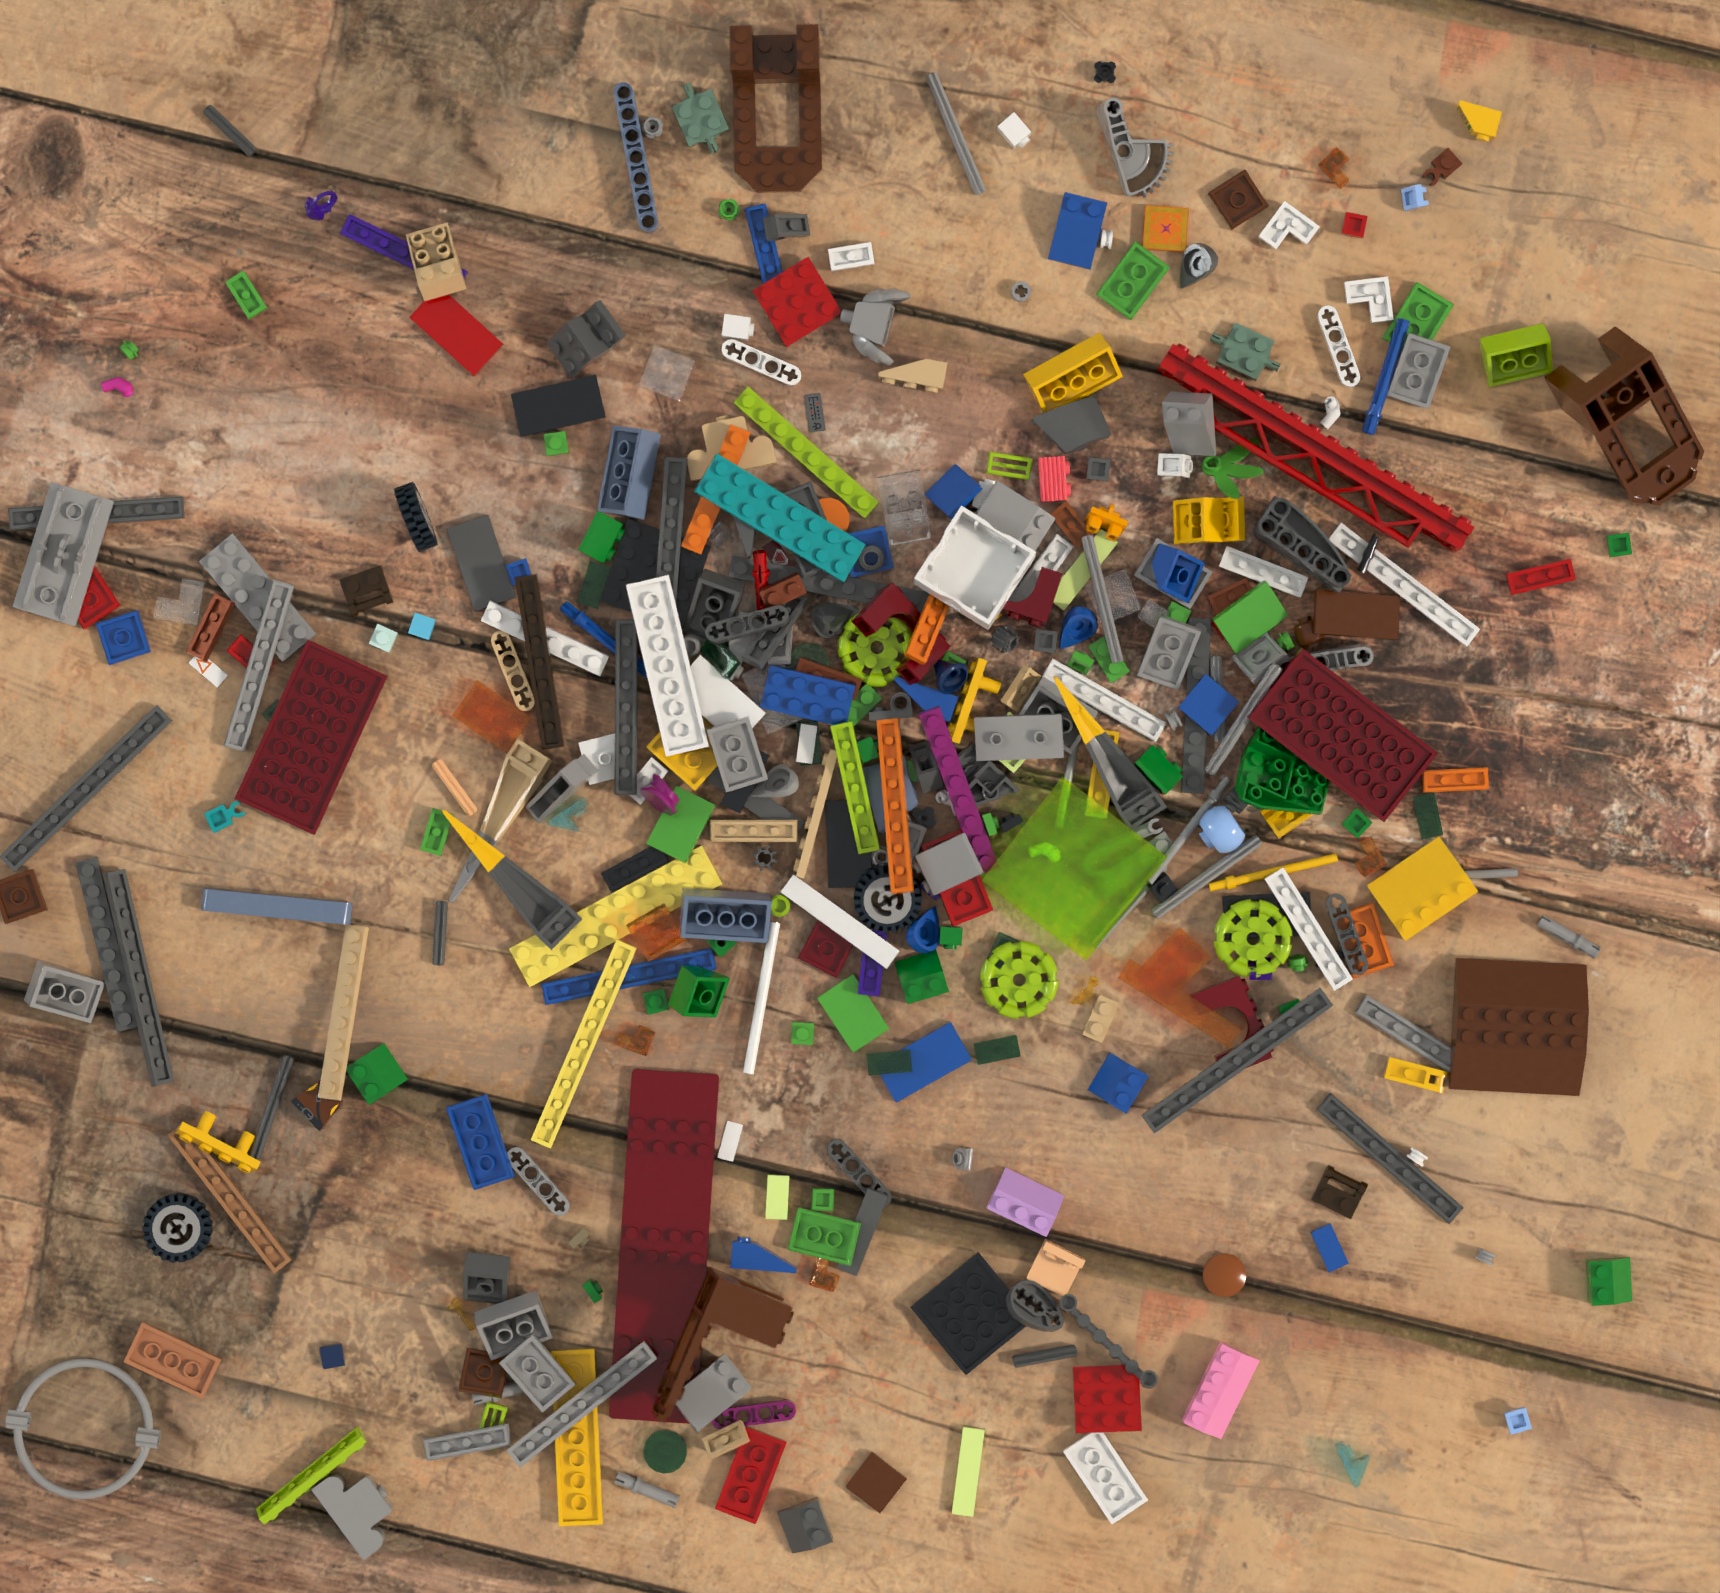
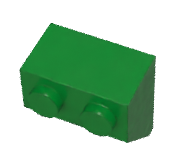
M597 511L578 551L603 564L606 561L610 562L615 553L613 546L616 541H621L625 532L622 529L624 525Z
M1151 745L1133 763L1163 795H1166L1183 777L1180 774L1182 769L1176 762L1170 763L1165 758L1168 754L1159 745L1157 747Z
M936 949L927 954L921 953L894 962L907 1005L949 992Z
M682 965L668 1005L684 1017L716 1018L730 978L699 966Z
M385 1043L346 1068L347 1073L368 1105L408 1080Z
M1630 1257L1586 1259L1587 1294L1590 1305H1616L1632 1301Z

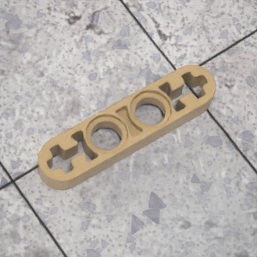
M497 631L491 637V644L515 704L521 711H530L535 706L533 691L510 635L504 631ZM498 635L507 638V641L504 642L505 647L508 649L511 646L512 651L499 654V651H503L500 644L496 645L495 643L498 640ZM513 655L516 660L514 666L506 667L503 663L504 657ZM515 675L522 676L524 682L521 687L516 688L512 685L511 680ZM527 687L528 692H524L526 698H531L532 700L529 702L528 708L525 705H520V702L523 700L521 694L516 696L515 691H522Z

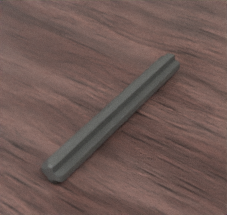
M289 1055L282 1057L249 1156L257 1160L262 1156L294 1063V1058Z

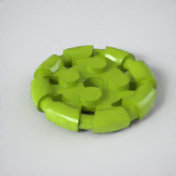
M857 614L850 618L843 628L845 630L838 640L839 658H842L843 668L847 674L861 678L862 682L871 687L887 686V683L894 681L896 676L902 678L895 670L901 662L895 659L898 656V652L904 655L912 637L910 629L906 624L898 619L889 618L887 621L892 623L890 629L881 626L876 633L865 637L851 622ZM852 633L859 635L856 643L850 641ZM899 634H903L905 639L902 643H898L896 636ZM879 641L883 644L884 649L880 654H875L871 651L873 642ZM856 652L858 660L852 662L849 654ZM864 666L872 669L870 675L862 672ZM889 666L891 673L883 675L881 669Z
M1246 899L1231 905L1229 911L1222 913L1214 930L1216 932L1214 948L1220 961L1225 962L1228 970L1246 978L1250 976V972H1256V974L1275 972V969L1280 964L1283 965L1292 948L1290 938L1293 934L1287 917L1278 911V907L1260 899L1259 901ZM1258 910V917H1250V911ZM1238 915L1241 920L1235 925L1231 920ZM1270 917H1273L1277 922L1273 926L1267 922ZM1251 932H1256L1259 936V941L1255 945H1250L1247 942V936ZM1225 933H1232L1231 942L1224 941ZM1275 935L1282 936L1281 944H1275ZM1232 951L1239 955L1236 960L1230 956ZM1271 952L1275 958L1268 962L1264 957ZM1248 960H1256V967H1248Z
M1021 940L1020 943H1011V941L995 948L990 958H986L980 972V980H982L981 992L988 1005L996 1008L1002 1016L1019 1019V1017L1027 1016V1018L1038 1015L1046 1009L1045 1006L1050 1000L1053 1001L1057 993L1059 980L1056 979L1057 966L1050 954L1043 952L1040 949L1041 947L1035 943ZM1021 951V958L1013 959L1012 952ZM1034 956L1040 960L1037 965L1030 961ZM999 959L1005 962L1000 969L995 966ZM1047 973L1048 981H1041L1040 974ZM1016 974H1023L1025 976L1024 984L1020 986L1015 985L1013 977ZM992 978H997L998 986H991ZM1038 990L1044 994L1039 1001L1034 998ZM1002 994L1008 998L1004 1004L998 1000ZM1025 1001L1026 1008L1017 1007V1002Z

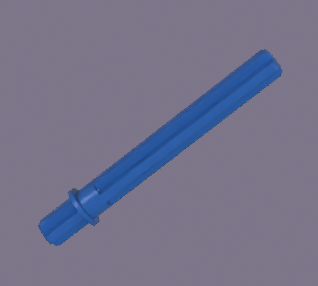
M1397 319L1369 410L1365 412L1367 416L1362 432L1374 435L1379 418L1383 417L1381 412L1410 324L1408 320Z
M567 601L561 606L560 611L574 621L573 625L577 624L615 654L616 639L584 614V610L580 612ZM638 657V672L648 680L644 661Z

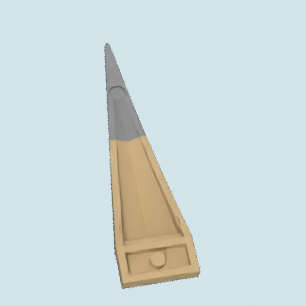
M518 738L516 739L505 757L494 794L478 836L495 847L542 783V777L552 763L551 759ZM472 850L449 898L451 903L457 899L482 864Z

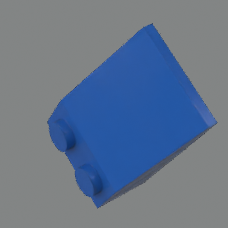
M1065 192L1048 259L1090 270L1107 202Z

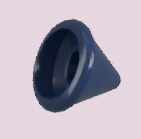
M939 659L934 664L937 687L943 694L956 692L964 685L968 678V668L963 663Z

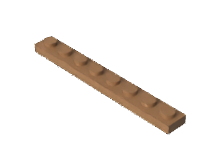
M178 1127L167 1136L271 1271L275 1274L293 1259L212 1154L198 1148L199 1145L193 1142L187 1143L179 1138L180 1135L175 1133Z

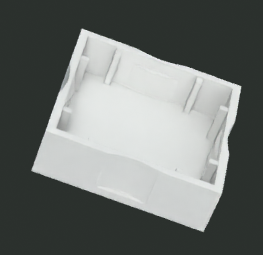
M961 506L946 528L942 540L930 553L915 576L914 585L989 630L1035 559L1036 551L1010 535L999 532L986 520Z

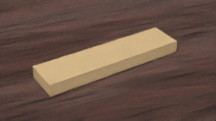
M710 819V842H798V819Z

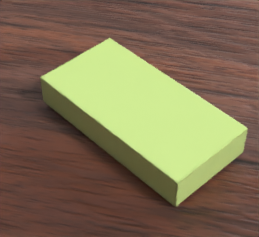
M768 1174L765 1219L787 1220L790 1175Z

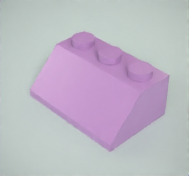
M1005 1167L986 1207L1009 1220L1047 1237L1065 1195Z

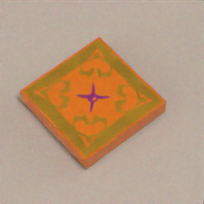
M1145 205L1142 246L1147 250L1185 252L1187 248L1189 208Z

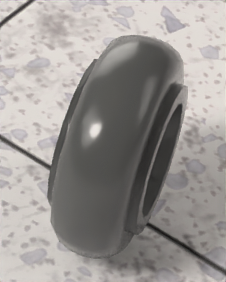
M867 545L863 548L857 560L863 570L874 572L882 567L885 556L878 546ZM868 552H874L877 555V561L873 565L866 564L865 554Z

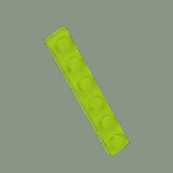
M849 721L831 725L858 854L880 850L853 722Z
M357 1426L258 1506L256 1511L259 1520L264 1525L268 1521L274 1520L284 1508L291 1506L299 1496L310 1491L315 1483L320 1479L326 1478L331 1470L343 1464L347 1457L359 1451L366 1443L363 1431Z

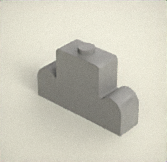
M583 754L560 770L525 808L538 823L542 822L560 807L565 800L583 787L598 769Z
M333 1473L311 1489L363 1560L382 1546L385 1540V1533L380 1527L374 1525L390 1514L394 1506L387 1497L388 1492L382 1484L378 1485L370 1474L365 1475L347 1489L345 1478L341 1474Z

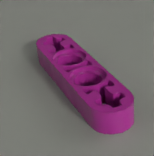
M777 1400L733 1406L722 1412L723 1416L727 1417L730 1416L729 1411H734L733 1419L734 1422L739 1421L737 1419V1412L746 1410L749 1413V1419L743 1423L744 1426L791 1420L796 1414V1406L790 1400ZM787 1404L788 1408L793 1410L789 1412L788 1416H785L784 1412H778V1417L774 1418L773 1405H777V1410L783 1409V1406ZM762 1407L769 1408L771 1411L770 1417L762 1419L758 1414L759 1409ZM715 1419L711 1422L715 1428L722 1429L731 1424V1419L724 1420V1424H720Z

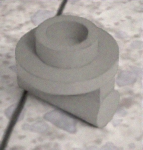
M957 1148L952 1155V1162L956 1169L971 1171L973 1148Z

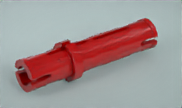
M755 550L752 552L754 562L752 576L755 577L757 611L765 609L757 590L768 586V576L770 573L769 569H767L766 550Z

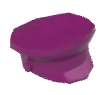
M654 773L651 783L642 787L640 793L656 810L670 816L674 815L677 812L676 805L680 800L665 781Z

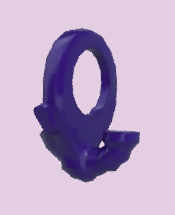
M326 191L314 199L307 197L305 203L307 217L312 220H322L324 213L331 212L332 206L336 203L338 198L336 193ZM331 196L326 203L317 205L318 200L322 197Z

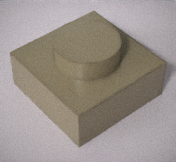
M584 1226L568 1244L573 1249L577 1246L582 1248L590 1240L588 1235L591 1231Z

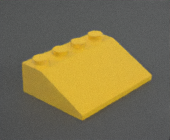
M1440 836L1366 885L1405 941L1478 892Z

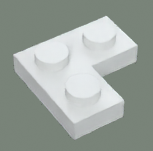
M1284 201L1258 238L1275 250L1288 233L1307 245L1320 226Z
M1388 276L1344 282L1346 305L1368 302L1371 323L1394 320Z

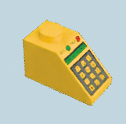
M1460 100L1457 103L1456 109L1470 134L1476 136V140L1482 142L1492 141L1496 136L1502 112Z

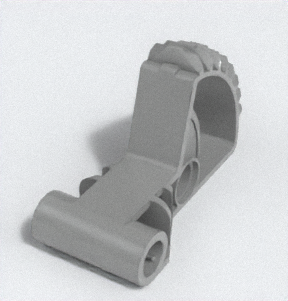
M1109 98L1097 106L1096 112L1110 149L1122 192L1127 197L1140 193L1143 198H1146V190L1151 194L1155 192L1152 185L1157 188L1161 186L1158 179L1161 181L1166 180L1162 172H1170V169L1165 167V164L1171 165L1173 163L1172 160L1167 159V156L1174 155V152L1167 150V148L1173 147V143L1167 144L1166 140L1132 139L1122 111V102L1118 98ZM1111 106L1112 111L1108 112L1107 107ZM1150 144L1161 145V162L1155 176L1143 188L1130 192L1126 180L1138 176L1146 168L1150 159ZM1122 145L1127 149L1126 157L1119 156L1117 151L1119 146Z
M1365 642L1309 652L1315 658L1318 656L1323 657L1326 660L1325 666L1331 671L1356 666H1367L1373 660L1372 649ZM1362 650L1367 653L1364 658H1361L1359 655ZM1295 655L1288 656L1290 659L1286 662L1291 661Z

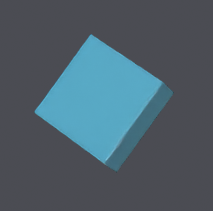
M414 613L408 633L430 640L436 619Z

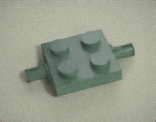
M691 82L682 85L687 98L683 102L672 106L689 147L699 143H707L711 154H715V151H720L715 139L721 133L730 130L713 90L709 89L703 93L695 94Z
M1236 322L1231 332L1225 338L1215 332L1211 336L1210 341L1221 345V353L1216 363L1251 380L1256 381L1265 366L1277 372L1281 363L1269 359L1274 340Z

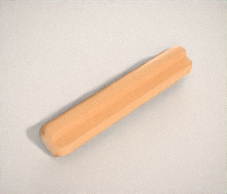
M439 759L432 764L433 769L467 816L476 813V806L443 760Z

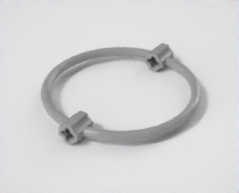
M72 1359L48 1368L27 1387L18 1403L17 1409H8L5 1420V1428L13 1429L15 1448L28 1474L46 1490L71 1499H94L117 1491L139 1472L148 1456L150 1448L158 1449L161 1440V1430L153 1429L151 1408L141 1387L128 1373L119 1367L97 1359ZM78 1367H90L107 1371L127 1384L139 1401L145 1426L138 1427L135 1446H140L141 1450L131 1468L115 1482L99 1489L86 1491L60 1487L42 1476L31 1463L22 1437V1430L28 1431L31 1424V1412L25 1410L34 1392L53 1375Z

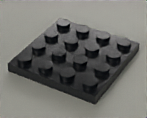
M628 519L600 602L632 612L626 585L656 578L660 529ZM705 545L702 554L684 547L680 549L676 608L681 629H684L697 582L704 570L711 546Z
M979 1252L975 1253L910 1306L965 1375L1026 1327L1009 1313L1006 1305V1296L1009 1289Z

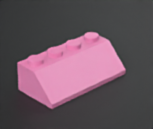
M1220 1341L1182 1417L1183 1423L1221 1439L1260 1360Z

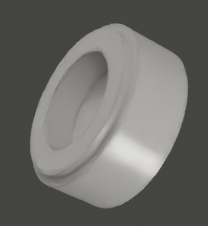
M694 634L683 636L688 657L697 655L702 646L699 637Z

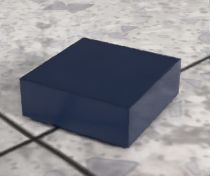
M342 1343L319 1348L323 1369L346 1365Z

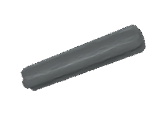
M212 105L205 108L203 113L246 155L251 156L256 151V147Z
M436 901L432 964L442 966L445 963L448 902Z
M1068 1345L1014 1355L1012 1358L1015 1368L1076 1357L1077 1350L1075 1345Z

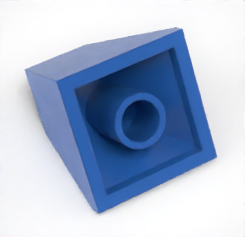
M1160 543L1152 561L1158 588L1189 603L1205 562L1177 548Z

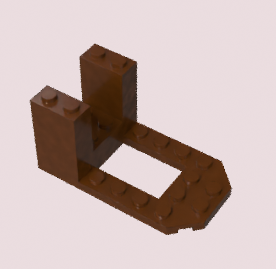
M796 24V35H753L752 25L730 26V71L733 81L735 172L757 193L801 192L822 170L818 24ZM798 83L800 147L756 148L755 84Z
M1615 326L1598 338L1611 363L1601 373L1585 383L1561 365L1544 378L1561 409L1595 436L1629 500L1634 503L1646 502L1652 505H1661L1696 479L1698 472L1696 467L1698 461L1702 460L1704 449L1653 353ZM1651 401L1674 445L1639 469L1616 425Z
M709 1266L656 1393L660 1397L659 1403L655 1402L652 1408L654 1417L664 1422L667 1417L671 1416L676 1401L682 1399L685 1392L683 1385L685 1380H689L692 1376L694 1368L691 1366L694 1359H698L703 1347L700 1345L703 1338L707 1339L710 1333V1322L776 1348L777 1344L780 1345L784 1339L785 1332L783 1330L786 1323L789 1324L794 1314L792 1311L793 1307L783 1302L784 1298L778 1294Z

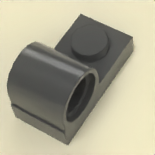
M774 214L763 218L766 241L810 236L807 214Z
M903 692L894 694L890 702L891 710L886 711V707H875L873 712H869V721L912 718L913 710L910 697ZM897 697H904L907 700V706L904 709L896 708L894 701Z

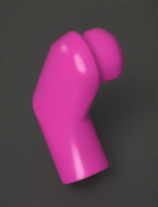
M121 377L101 382L104 392L117 389L122 392L124 397H130L134 393L131 382Z

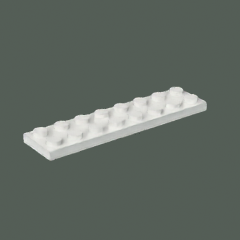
M669 575L626 585L665 755L671 756L709 747Z

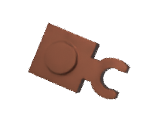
M1447 148L1431 162L1435 168L1427 169L1422 174V177L1424 178L1426 175L1432 174L1434 180L1429 185L1434 186L1438 182L1440 175L1446 179L1462 165V162Z

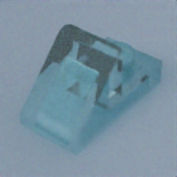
M581 798L547 821L548 825L581 832L572 816L575 815L578 818L587 812L585 807L589 803L585 798Z
M1341 1441L1335 1444V1447L1353 1486L1356 1488L1360 1485L1370 1456L1366 1454L1352 1461L1355 1455L1350 1445L1345 1446L1344 1442Z

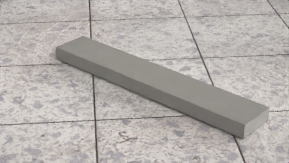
M1365 994L1354 1013L1450 1072L1451 1047Z

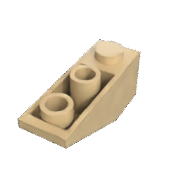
M923 359L880 371L878 379H882L884 384L895 385V382L904 383L903 387L916 389L917 386L925 387L926 392L938 393V390L943 391L948 363Z

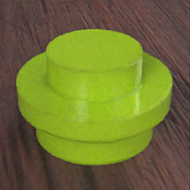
M776 895L771 898V914L777 917L785 916L790 910L788 898L783 895Z

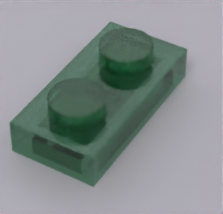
M1017 1035L973 1043L978 1065L1021 1056Z

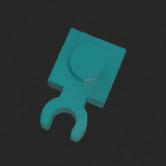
M240 801L233 802L229 809L226 808L225 804H222L204 813L213 833L234 824L232 817L240 818L246 814L245 811L241 813L235 811V807L241 804Z

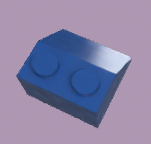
M1109 1052L1087 1090L1127 1114L1149 1076Z

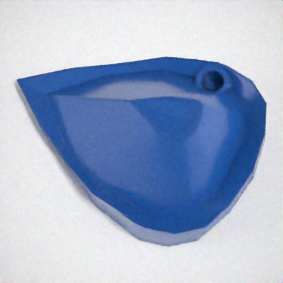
M1076 606L1067 612L1062 622L1059 640L1060 650L1078 644L1096 633L1098 623L1094 612L1080 606Z
M936 906L926 910L907 929V943L919 953L927 954L935 950L939 945L940 930Z

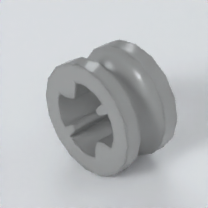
M1024 281L1016 282L1011 289V296L1017 302L1026 301L1031 294L1030 286ZM1018 286H1022V289L1027 290V294L1024 293L1025 297L1015 294Z
M1174 709L1171 710L1170 714H1164L1172 731L1177 726H1183Z
M1478 1248L1479 1254L1475 1255L1474 1258L1493 1266L1492 1260L1497 1255Z

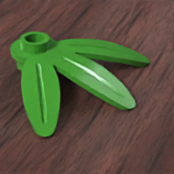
M1258 438L1249 439L1255 445L1259 444ZM1240 445L1235 446L1220 458L1218 456H1207L1201 465L1203 473L1208 476H1214L1220 491L1233 499L1239 498L1240 492L1228 476L1252 478L1264 473V470L1260 467L1234 464L1251 453Z

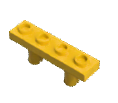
M975 658L974 661L971 660L968 666L969 677L967 682L961 687L960 694L963 695L960 703L957 702L953 711V714L956 715L954 722L948 726V731L954 743L960 744L965 730L975 733L974 719L970 718L969 714L977 690L982 689L994 694H998L1001 682L985 677L983 674L987 660Z
M208 1111L204 1112L197 1127L182 1122L175 1133L180 1135L179 1138L187 1143L193 1142L199 1145L198 1148L200 1150L219 1155L218 1158L225 1163L232 1162L238 1165L237 1168L245 1173H254L261 1163L247 1154L255 1138L253 1134L244 1131L235 1148L210 1136L208 1132L216 1116Z

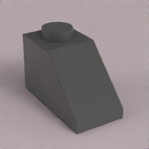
M929 741L909 746L908 748L923 794L943 788L944 785Z

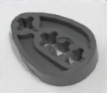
M1023 1280L1009 1289L1006 1296V1305L1014 1319L1027 1327L1043 1332H1054L1063 1326L1064 1318L1058 1305L1040 1284L1031 1280ZM1018 1291L1021 1292L1020 1299H1017L1018 1294L1016 1292ZM1027 1297L1029 1298L1028 1303L1030 1304L1028 1306L1025 1305L1026 1301L1024 1300ZM1035 1304L1038 1305V1307H1037L1038 1312H1034V1311H1033L1034 1308H1035V1307H1033V1305H1035ZM1052 1317H1054V1319H1055V1320H1054L1055 1325H1053V1326L1051 1325V1321H1052V1320L1050 1319V1318H1052Z

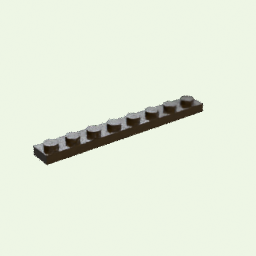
M538 574L516 576L515 583L542 750L564 747Z

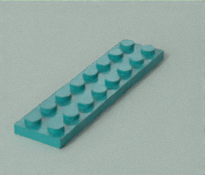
M715 454L694 490L696 494L841 582H845L866 545L719 454Z

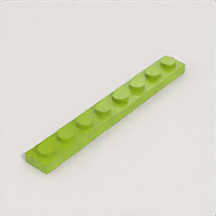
M747 387L735 400L734 404L864 519L877 506L879 502L752 389Z

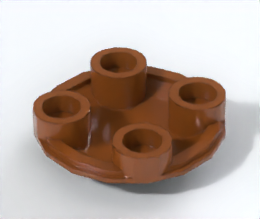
M1218 1254L1204 1265V1283L1207 1289L1214 1295L1220 1297L1233 1296L1245 1285L1246 1269L1242 1261L1232 1254Z

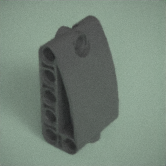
M1274 496L1254 524V536L1328 589L1340 593L1343 587L1350 582L1352 575L1334 544L1314 521L1285 498ZM1262 524L1268 526L1269 532H1265L1262 529ZM1280 536L1286 539L1287 545L1280 542ZM1298 549L1304 551V558L1299 556ZM1317 561L1322 564V571L1317 568Z

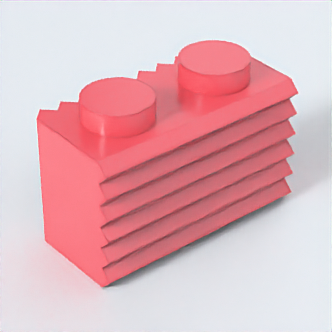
M1065 456L1038 458L1040 503L1067 501V496H1071V483H1066V474H1070L1069 461H1065Z

